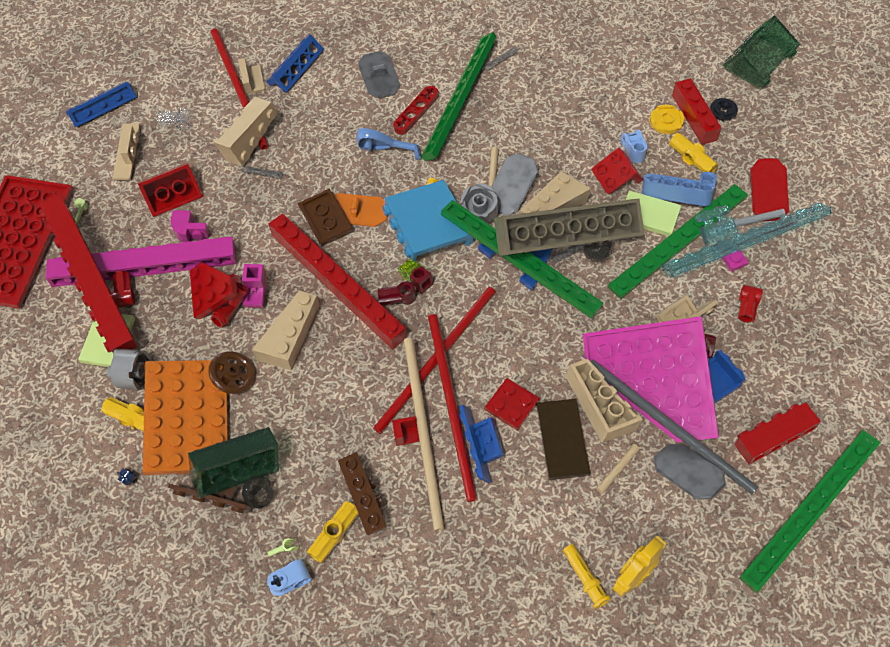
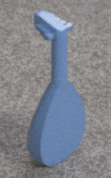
M361 128L357 131L356 142L360 149L370 151L397 147L414 151L415 159L420 160L419 146L416 143L412 144L394 140L372 129Z

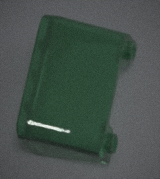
M774 15L756 28L723 62L722 66L727 71L758 88L760 86L764 88L771 82L770 74L785 58L788 57L790 59L797 53L796 49L801 44Z

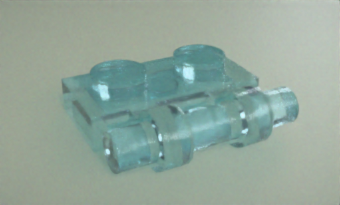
M727 205L723 207L717 206L714 210H705L696 215L695 219L697 222L703 221L705 223V226L700 228L705 245L738 235L734 218H727L726 213L730 211ZM717 217L718 222L714 223L712 218Z

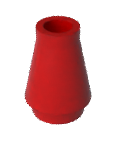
M228 303L212 313L211 321L220 328L227 326L238 307Z

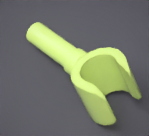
M77 198L75 201V207L79 208L75 217L76 223H79L83 211H86L89 207L88 203L81 198Z
M285 539L280 547L268 551V555L272 556L281 551H297L299 546L291 547L292 541L297 539Z

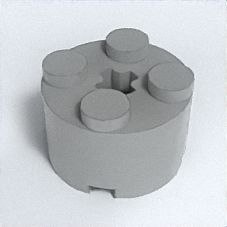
M479 183L476 186H470L465 189L461 197V205L490 224L498 214V199L493 188Z
M116 349L113 353L111 366L107 368V377L111 378L116 388L141 390V387L145 388V361H151V358L146 351Z

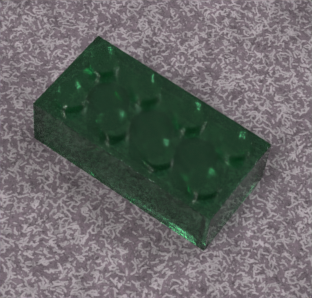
M269 427L188 453L191 482L199 498L279 471L278 443Z

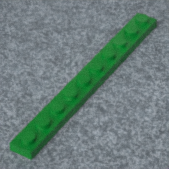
M494 32L481 37L421 155L424 161L436 159L439 156L440 149L445 144L446 137L452 130V125L458 118V113L464 106L465 99L470 94L471 87L476 82L477 75L482 70V65L488 58L490 49L494 46V41L497 37Z
M736 184L731 186L712 201L710 205L702 209L609 283L608 288L620 299H623L747 199L748 194Z
M454 200L441 210L443 217L499 255L495 228ZM530 252L501 256L591 319L601 309L602 301Z
M862 430L739 579L755 593H758L881 442L865 430Z

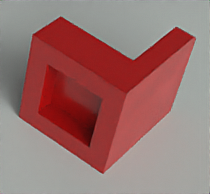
M416 416L392 420L396 446L420 441Z

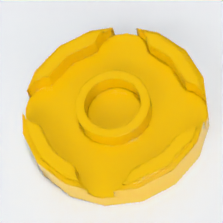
M659 105L651 112L649 122L656 131L662 134H673L682 128L684 115L680 109L679 111L675 109V106Z

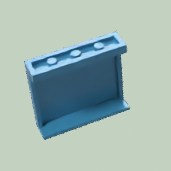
M444 180L385 197L384 206H382L384 215L389 217L392 230L396 231L398 242L403 244L405 255L407 258H410L413 264L415 263L416 256L462 241L466 246L473 244L474 237L441 215V210L452 200L456 202Z

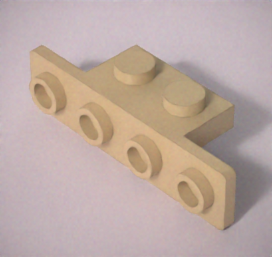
M138 123L122 124L113 173L114 180H131L139 140L140 125Z
M684 295L655 316L659 322L699 317L702 314L706 315L713 311V306L718 301H708L696 309L688 295Z

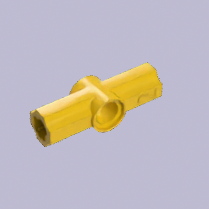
M678 132L669 141V145L682 155L683 161L688 165H695L702 172L714 173L718 168L719 164L705 153V149L701 144H693Z
M113 397L105 399L101 409L103 414L118 420L124 426H131L132 430L136 428L144 432L143 409L132 403L128 405Z
M345 501L333 518L324 524L323 531L307 550V554L312 559L322 564L334 547L343 540L344 534L359 515L356 506L351 502ZM334 528L339 529L336 535H329L330 530Z

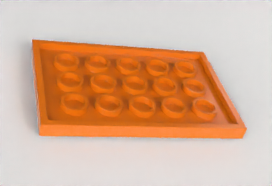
M212 360L145 361L143 475L198 473V471L206 473L228 472L227 393L216 388L210 380L208 369ZM218 364L216 370L222 372L224 366ZM222 377L220 380L226 384V380Z

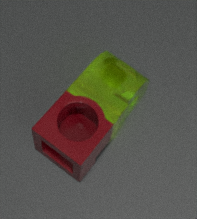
M408 259L398 267L399 274L405 280L411 282L421 295L433 285L431 273L412 259Z

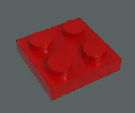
M506 378L486 404L484 410L518 431L540 398Z

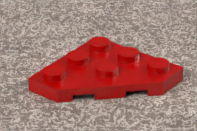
M203 262L190 270L194 318L202 319L238 295L236 278Z

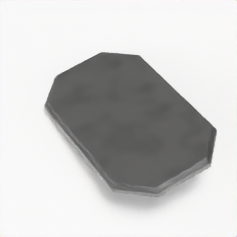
M380 51L364 54L358 62V66L368 94L379 99L395 95L400 87V83L390 56Z
M521 153L514 154L505 159L491 186L497 195L498 213L507 216L518 211L538 173L534 159Z
M667 444L654 456L655 471L694 499H713L726 486L724 471L684 444Z

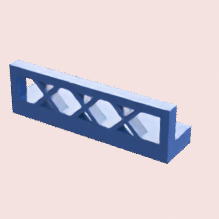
M311 34L308 35L297 45L266 82L270 86L276 83L286 93L324 48ZM311 43L318 49L316 53L310 52L309 45ZM300 55H306L307 63L300 62ZM291 66H297V74H291ZM282 76L288 77L287 86L279 80Z
M125 81L65 112L74 126L77 127L136 98V95L129 82Z

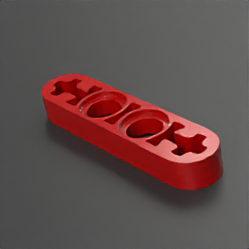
M435 86L425 87L394 121L393 126L396 134H406L438 99V89ZM424 103L425 106L418 107L417 104ZM408 114H415V115H416V116L413 117V118L407 117Z

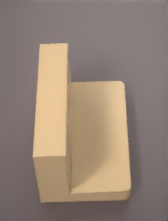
M245 58L238 59L245 93L251 94L265 91L260 65L247 67Z

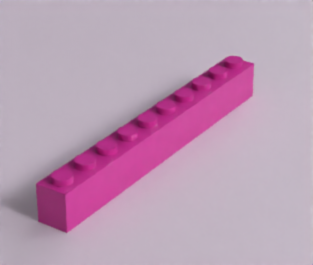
M233 237L92 253L105 281L113 280V275L121 270L129 272L130 277L187 271L201 262L211 267L237 264L236 245ZM62 257L47 259L46 280L51 287L75 285L74 282L77 281L75 277H71L67 270L69 264L68 262L65 263Z

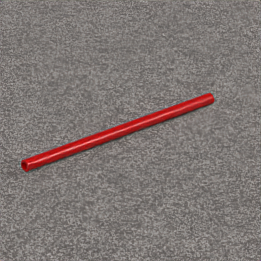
M214 28L210 33L244 109L249 103L248 97L218 29ZM264 134L258 143L261 150L269 147Z
M488 287L443 341L445 353L449 351L496 293L492 287ZM435 352L419 371L421 384L438 364ZM410 383L373 427L377 433L381 434L412 396Z
M431 314L428 316L466 500L467 502H473L477 500L438 316L437 314Z

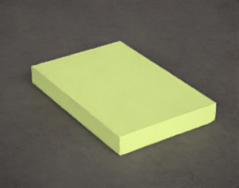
M629 190L626 200L640 199L643 229L670 236L681 205Z
M122 314L131 332L135 317ZM96 321L92 323L78 360L80 363L109 367L113 359V352L108 353L103 344L106 340L104 336L100 337L96 329L99 326Z

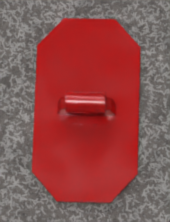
M759 158L750 168L753 213L758 215L784 209L786 216L789 212L787 168L777 158ZM785 216L765 221H781Z

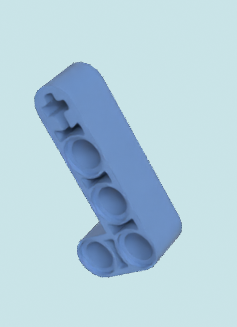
M703 172L698 181L658 174H646L643 178L642 194L662 200L708 206L713 200L717 176L712 172Z

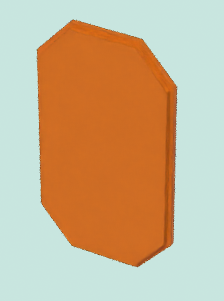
M344 193L334 194L351 225L376 227L387 220V216L384 215L382 208L384 200L381 197Z

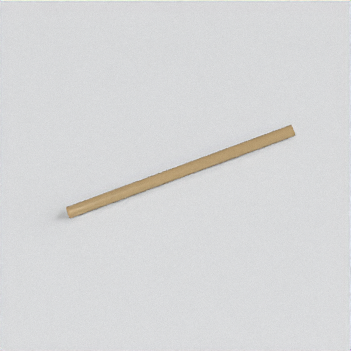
M413 338L404 339V346L433 528L435 532L443 531L444 524Z

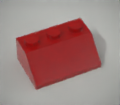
M187 162L137 182L153 217L203 197Z

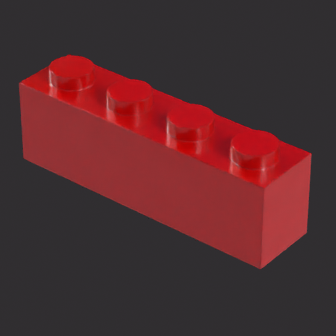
M689 78L675 82L672 97L701 145L717 141L722 127L692 79Z
M807 402L801 405L795 404L787 410L788 412L784 414L781 412L777 413L771 418V421L767 423L762 421L754 427V430L750 432L745 430L737 436L738 440L734 445L748 465L812 432L818 427L821 421Z

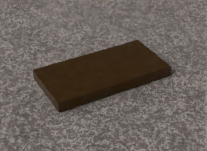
M576 398L536 403L548 479L557 480L590 476Z

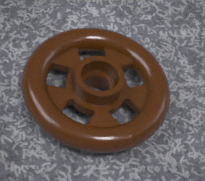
M233 351L222 352L216 355L209 364L208 373L210 380L222 392L240 394L247 391L254 383V366L247 357ZM228 359L236 360V364L228 363ZM218 364L224 366L222 372L216 370ZM245 366L247 373L243 374L240 367ZM222 377L229 382L227 385L220 380ZM241 378L244 383L238 386L235 381Z

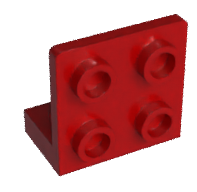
M619 147L591 168L608 195L612 194L629 180H634L637 184L643 181L631 160Z

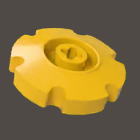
M656 536L646 546L642 545L622 567L612 590L620 597H623L633 589L638 588L660 562L667 542L660 536Z

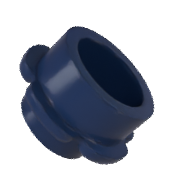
M123 467L120 472H117L118 480L127 486L130 483H135L134 480L137 475Z

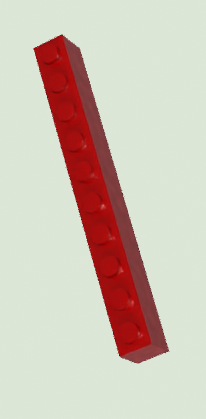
M56 194L39 202L42 208L39 212L44 221L48 220L49 224L46 226L51 235H55L56 238L53 241L57 248H61L63 251L60 255L65 263L68 262L69 267H67V270L71 277H75L77 280L74 282L79 292L82 291L84 294L81 297L86 307H90L91 311L88 313L93 322L97 321L99 326L96 329L100 337L104 336L106 342L103 344L108 353H114L116 349L132 350L138 347L61 194Z
M283 213L268 223L271 235L392 350L407 338L406 328Z

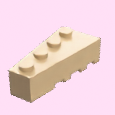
M254 97L244 107L242 115L232 120L233 124L230 128H225L222 131V136L213 141L226 161L239 166L242 165L243 167L249 160L253 150L257 147L263 134L267 131L268 126L277 114L272 102Z
M561 171L520 210L519 214L583 206L588 201L591 188Z
M298 291L253 347L252 352L255 360L292 370L320 307L317 295Z
M588 359L569 366L565 377L601 443L638 429L643 419L639 414L636 415L630 409L629 403L619 397L617 390L613 386H609L604 380L605 377Z

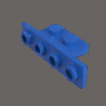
M460 405L461 413L459 416L465 425V437L470 442V454L477 466L475 468L476 475L480 480L492 483L487 463L505 456L494 419L489 417L475 424L471 409L465 405Z

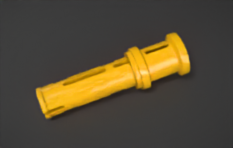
M571 544L564 548L562 552L584 585L583 591L588 593L594 603V609H599L611 601L610 596L605 594L600 586V580L594 578L575 545Z

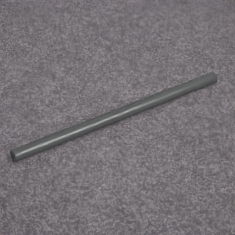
M594 359L591 361L605 377L604 380L702 457L724 471V474L747 492L753 495L758 489L756 484Z

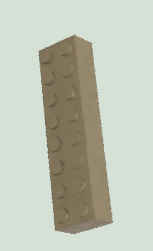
M639 198L494 218L499 256L644 235Z

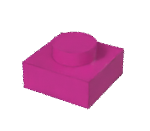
M739 248L722 256L723 261L731 272L743 268L749 263Z

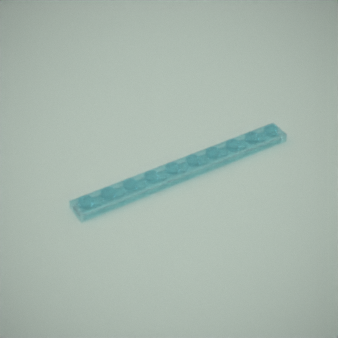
M814 203L809 208L799 209L791 215L781 216L776 221H768L763 226L750 228L748 232L735 234L730 239L720 240L715 245L702 247L699 251L687 253L682 258L669 260L668 263L661 265L662 271L674 277L832 214L831 207L823 205V203Z

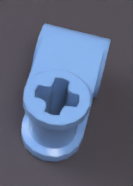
M638 129L633 133H622L621 142L631 161L635 163L643 162L646 156L647 143L641 131Z
M297 559L271 573L267 583L272 594L282 596L304 586L312 578L304 561ZM278 580L281 582L280 587H277L275 583Z

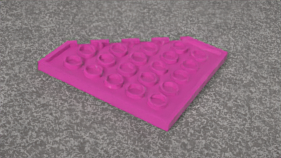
M702 316L582 334L585 359H588L590 362L593 359L697 440L719 438ZM617 390L619 397L627 401L637 412L646 417L676 442H683Z

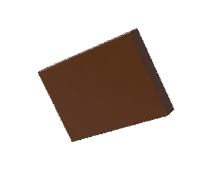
M330 188L298 203L302 214L321 247L354 232Z

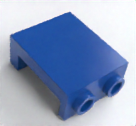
M720 349L708 360L714 404L742 387L746 379L743 372L736 368L731 362L730 357Z

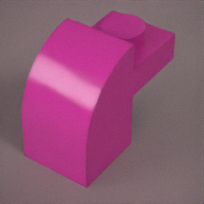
M173 210L171 226L179 241L183 243L191 241V238L196 240L209 239L210 232L206 223H194L195 220L191 211Z
M244 264L242 282L247 287L248 293L244 297L243 305L245 308H263L264 297L267 292L265 268L263 264Z

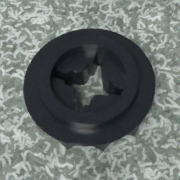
M719 98L711 103L710 110L716 116V119L720 118L722 121L726 119L730 121L736 117L738 107L730 99Z

